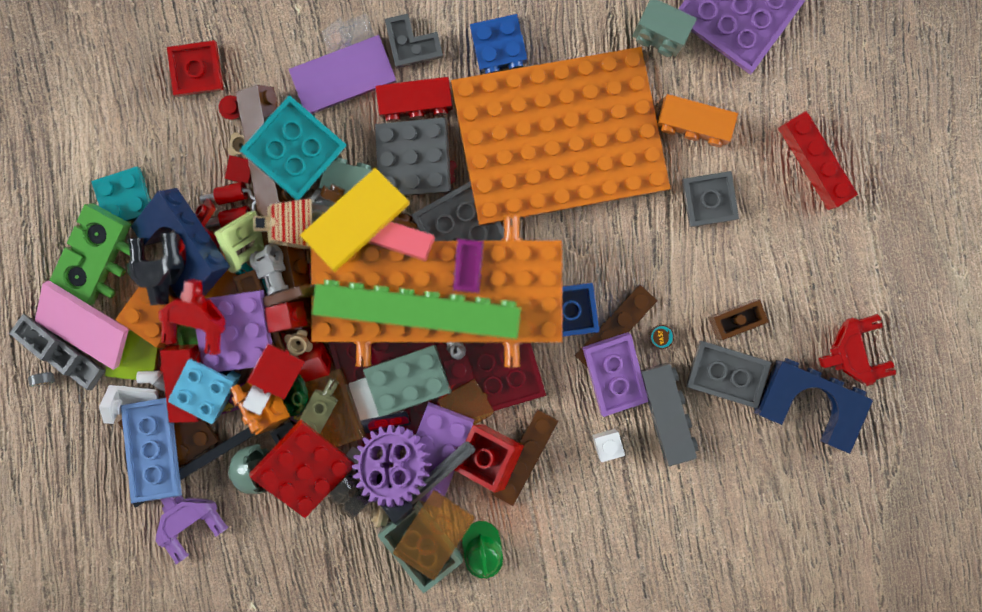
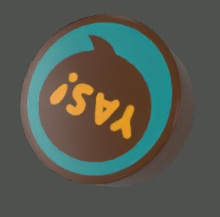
M656 325L649 333V341L658 349H666L672 345L674 333L666 325Z

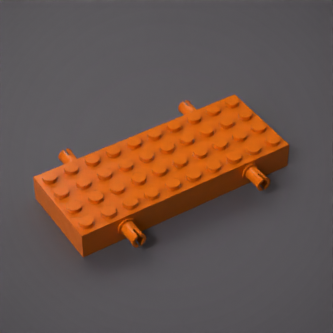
M512 215V226L511 216H504V238H502V241H483L479 293L453 290L457 241H434L426 261L367 243L336 272L311 248V285L324 284V280L339 281V286L349 287V282L364 284V289L374 290V285L389 287V292L399 293V288L415 290L414 295L424 296V292L429 291L440 293L439 298L449 299L450 294L464 295L465 301L475 302V297L491 299L490 304L500 305L501 300L515 301L516 307H522L517 339L312 315V342H354L356 344V366L358 367L372 366L371 344L373 342H502L505 352L504 367L511 366V356L513 357V367H520V344L522 342L563 341L562 240H522V238H519L520 216ZM314 295L311 296L312 313H313Z

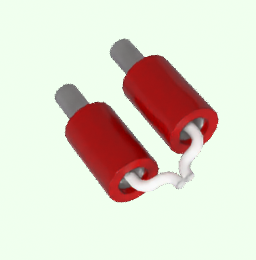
M242 181L216 187L213 189V193L200 196V202L203 204L208 198L212 202L216 201L218 205L245 200L248 198V194L251 199L255 200V196H253L252 191L247 189ZM256 201L252 203V210L247 205L220 211L218 217L210 218L205 226L209 228L221 225L223 228L247 212L255 211Z

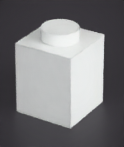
M616 429L592 435L598 458L601 462L625 456L619 432Z

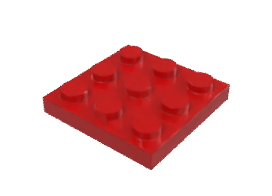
M300 419L249 475L252 480L306 518L353 469L352 466L355 463Z

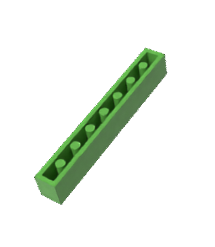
M324 280V284L315 285L312 315L517 339L519 335L522 307H516L515 301L501 300L500 305L490 304L491 299L475 297V302L465 301L464 295L450 294V298L447 299L439 298L440 293L429 291H425L424 296L414 295L415 290L399 288V293L389 292V287L374 285V290L364 289V284L349 282V287L339 286V281Z

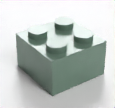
M650 0L632 37L636 38V42L642 46L649 47L650 45L657 48L658 52L663 56L676 57L683 48L697 18L660 0Z

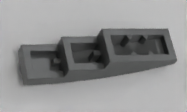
M22 314L9 333L40 360L47 361L60 373L70 376L86 390L92 391L105 372L103 368L81 351L36 323L34 319L26 314Z

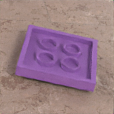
M264 290L207 298L213 302L224 316L225 330L221 333V353L209 355V353H204L206 333L201 329H196L201 364L217 372L255 367L267 343L272 345L271 333L268 332L264 308H266L263 302L265 297Z

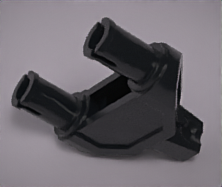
M178 233L161 234L164 257H161V260L154 261L146 260L144 238L127 239L130 252V261L127 264L128 275L140 288L146 287L150 305L169 304V285L175 284L184 270V258H182V255H179Z

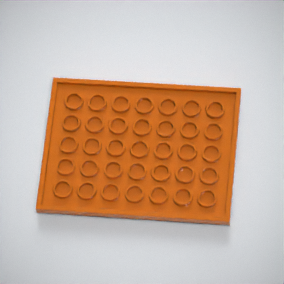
M642 47L451 80L479 226L504 221V216L510 215L512 220V215L524 218L671 189Z

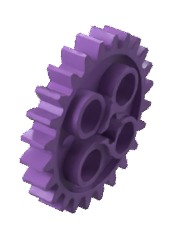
M389 425L387 430L386 428L379 427V434L371 431L372 439L363 438L366 445L364 447L357 446L361 454L353 456V458L359 461L358 464L352 466V468L358 469V473L353 478L361 480L356 487L365 488L362 496L370 495L369 501L376 502L378 500V505L385 506L387 503L388 507H394L395 502L397 505L402 506L404 505V499L406 501H413L411 493L420 495L417 487L426 486L422 478L430 476V474L424 471L425 468L431 466L430 463L424 461V459L430 456L429 453L422 452L426 444H418L421 437L413 436V431L408 429L405 431V428L398 426L396 429L395 426ZM405 447L406 455L401 459L400 451ZM382 448L383 456L378 460L377 452ZM405 472L406 480L401 484L399 478ZM381 473L383 479L382 482L378 485L377 476Z

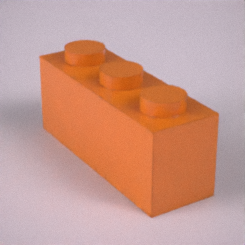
M667 94L663 98L657 124L664 133L674 135L675 132L685 134L684 137L686 139L699 141L700 138L707 140L711 146L722 147V145H727L731 142L738 113Z

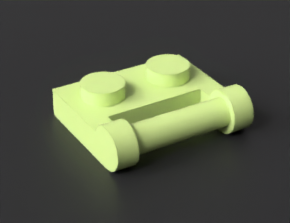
M256 211L247 212L215 232L226 261L230 265L228 271L231 273L241 269V265L250 260V255L253 252L264 250L261 231H254L253 218L257 216ZM253 240L255 241L252 247L237 255L236 251Z

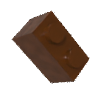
M752 299L708 317L717 340H725L769 323L760 299Z

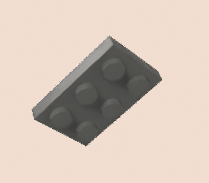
M700 340L686 387L758 408L772 362Z

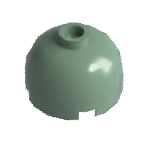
M260 444L239 450L232 457L228 475L233 485L240 492L249 495L267 492L266 489L252 480L249 475L269 453L266 448L261 449Z

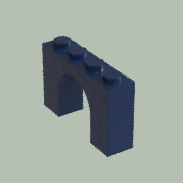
M178 188L157 191L131 226L138 238H144V246L162 242L161 234L170 233L172 230L178 233L182 239L186 251L184 270L177 282L170 285L178 298L181 297V292L184 291V283L191 279L202 281V293L205 296L230 268V265Z
M785 358L784 362L776 360L762 392L758 408H755L754 413L782 425L796 395L808 388H819L827 395L831 403V416L820 441L850 454L873 399L866 397L867 392L856 387H852L849 390L843 387L844 382L830 377L828 381L821 378L822 373L811 368H807V371L798 368V362Z

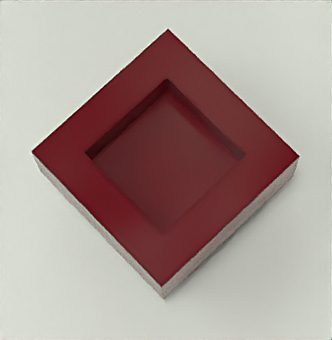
M467 355L462 359H452L443 362L450 386L474 379Z

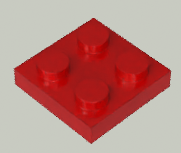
M215 40L166 47L172 90L175 97L224 90L218 46Z

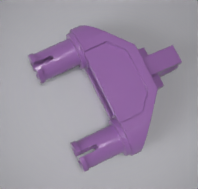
M182 496L160 499L164 505L162 508L164 514L160 518L156 543L161 548L164 547L175 565L189 556L178 541L177 534L198 519H204L215 537L229 528L216 511L218 509L217 504L213 500L199 498L184 499Z

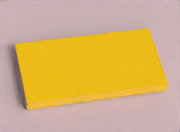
M374 168L302 232L300 236L336 272L409 206L410 203Z

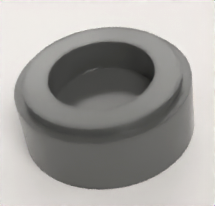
M45 372L29 376V387L54 383V373Z

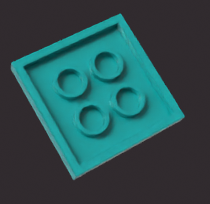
M289 95L239 151L295 200H300L347 147V144Z

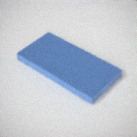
M166 398L120 405L131 503L181 496L182 490L174 423H169Z

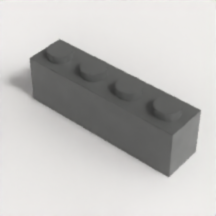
M663 363L642 369L641 374L649 401L648 405L665 463L670 467L697 459L696 451H699L696 438H691L689 428H692L689 414H684L682 405L685 404V398L682 390L678 391L676 381H679L676 368L671 367L669 363Z

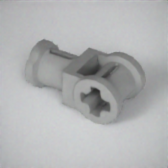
M270 243L266 245L264 250L253 252L250 255V264L256 271L258 279H265L268 296L289 290L281 274L286 269L283 263V253L279 246Z

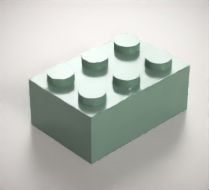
M436 344L363 370L379 417L446 395L452 391Z
M418 501L413 505L415 510L398 526L390 521L380 529L377 536L424 594L462 564L463 555L421 502Z

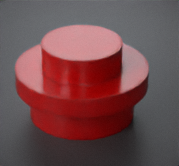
M233 95L223 97L218 105L221 116L227 120L239 118L237 97Z

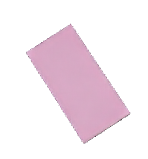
M51 281L44 282L42 284L35 322L114 370L119 367L129 329Z

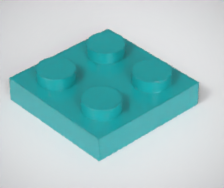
M138 166L91 181L99 206L127 222L137 219L151 201L141 168Z

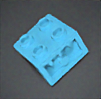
M189 359L168 402L213 424L221 416L232 394L230 389L237 384L241 374L232 370L225 376L193 359Z

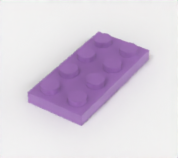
M428 402L416 434L421 437L418 444H426L422 452L430 454L428 458L424 459L426 463L431 464L430 467L425 468V472L429 474L466 441L474 419ZM455 470L420 500L440 508ZM403 472L400 476L399 480L401 484H403L406 480L405 472Z

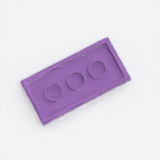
M379 35L289 69L301 104L311 114L376 90V85L397 82Z

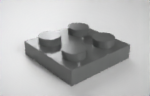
M732 171L682 179L689 228L739 219Z

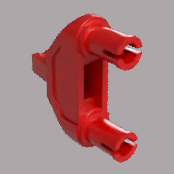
M191 279L186 281L181 297L158 311V319L162 322L161 343H177V324L203 330L206 333L204 353L218 355L221 353V333L225 330V318L210 299L204 298L201 280Z
M874 314L858 320L853 317L846 319L832 345L833 348L830 349L831 354L818 358L820 367L835 366V370L843 371L865 386L873 385L876 380L895 376L896 370L890 369L895 367L891 360L874 366L869 365L861 337L863 333L882 329V322H877L881 320L880 316Z

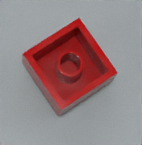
M484 424L472 425L466 441H469L474 446L475 452L454 470L494 493L505 490L524 445Z

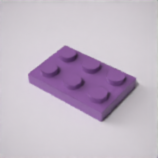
M629 332L582 347L600 414L603 417L649 402L634 343Z

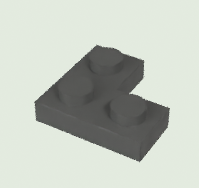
M409 14L385 19L396 68L443 58L438 32L414 37Z

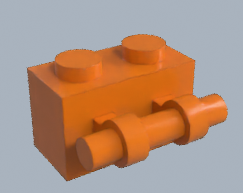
M246 382L241 387L238 384L230 389L234 396L232 400L235 406H239L244 416L242 420L245 426L248 425L251 433L258 435L274 430L291 417L282 399L273 394L270 395L260 415L242 407L253 386L252 384Z

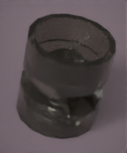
M349 473L327 496L336 505L341 504L343 506L342 511L352 520L370 503V495L362 496L365 488H357L356 485L359 481Z

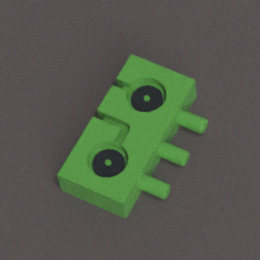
M91 203L84 204L76 221L80 225L74 226L67 241V244L71 246L64 248L49 280L88 305L95 304L99 293L110 299L115 296L116 290L105 285L104 282L109 272L118 277H123L126 269L115 264L114 261L119 250L130 256L129 244L124 242L132 225L100 206Z

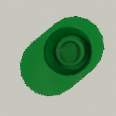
M487 521L471 523L465 529L462 539L467 570L478 578L487 579L493 577L500 571L503 565L499 532L493 524Z

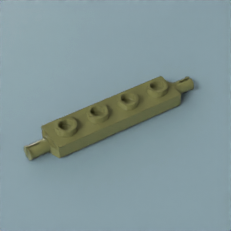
M332 378L329 379L324 390L316 389L300 418L319 434L338 401L333 396V393L339 382L336 380L332 388H330L334 381Z

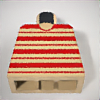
M311 199L271 204L267 210L268 216H254V231H268L269 243L301 249L311 248L300 236L312 224Z

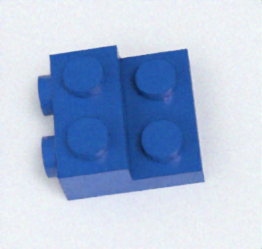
M517 14L470 24L480 74L499 72V69L508 67L509 70L524 67L523 64L527 63V54Z

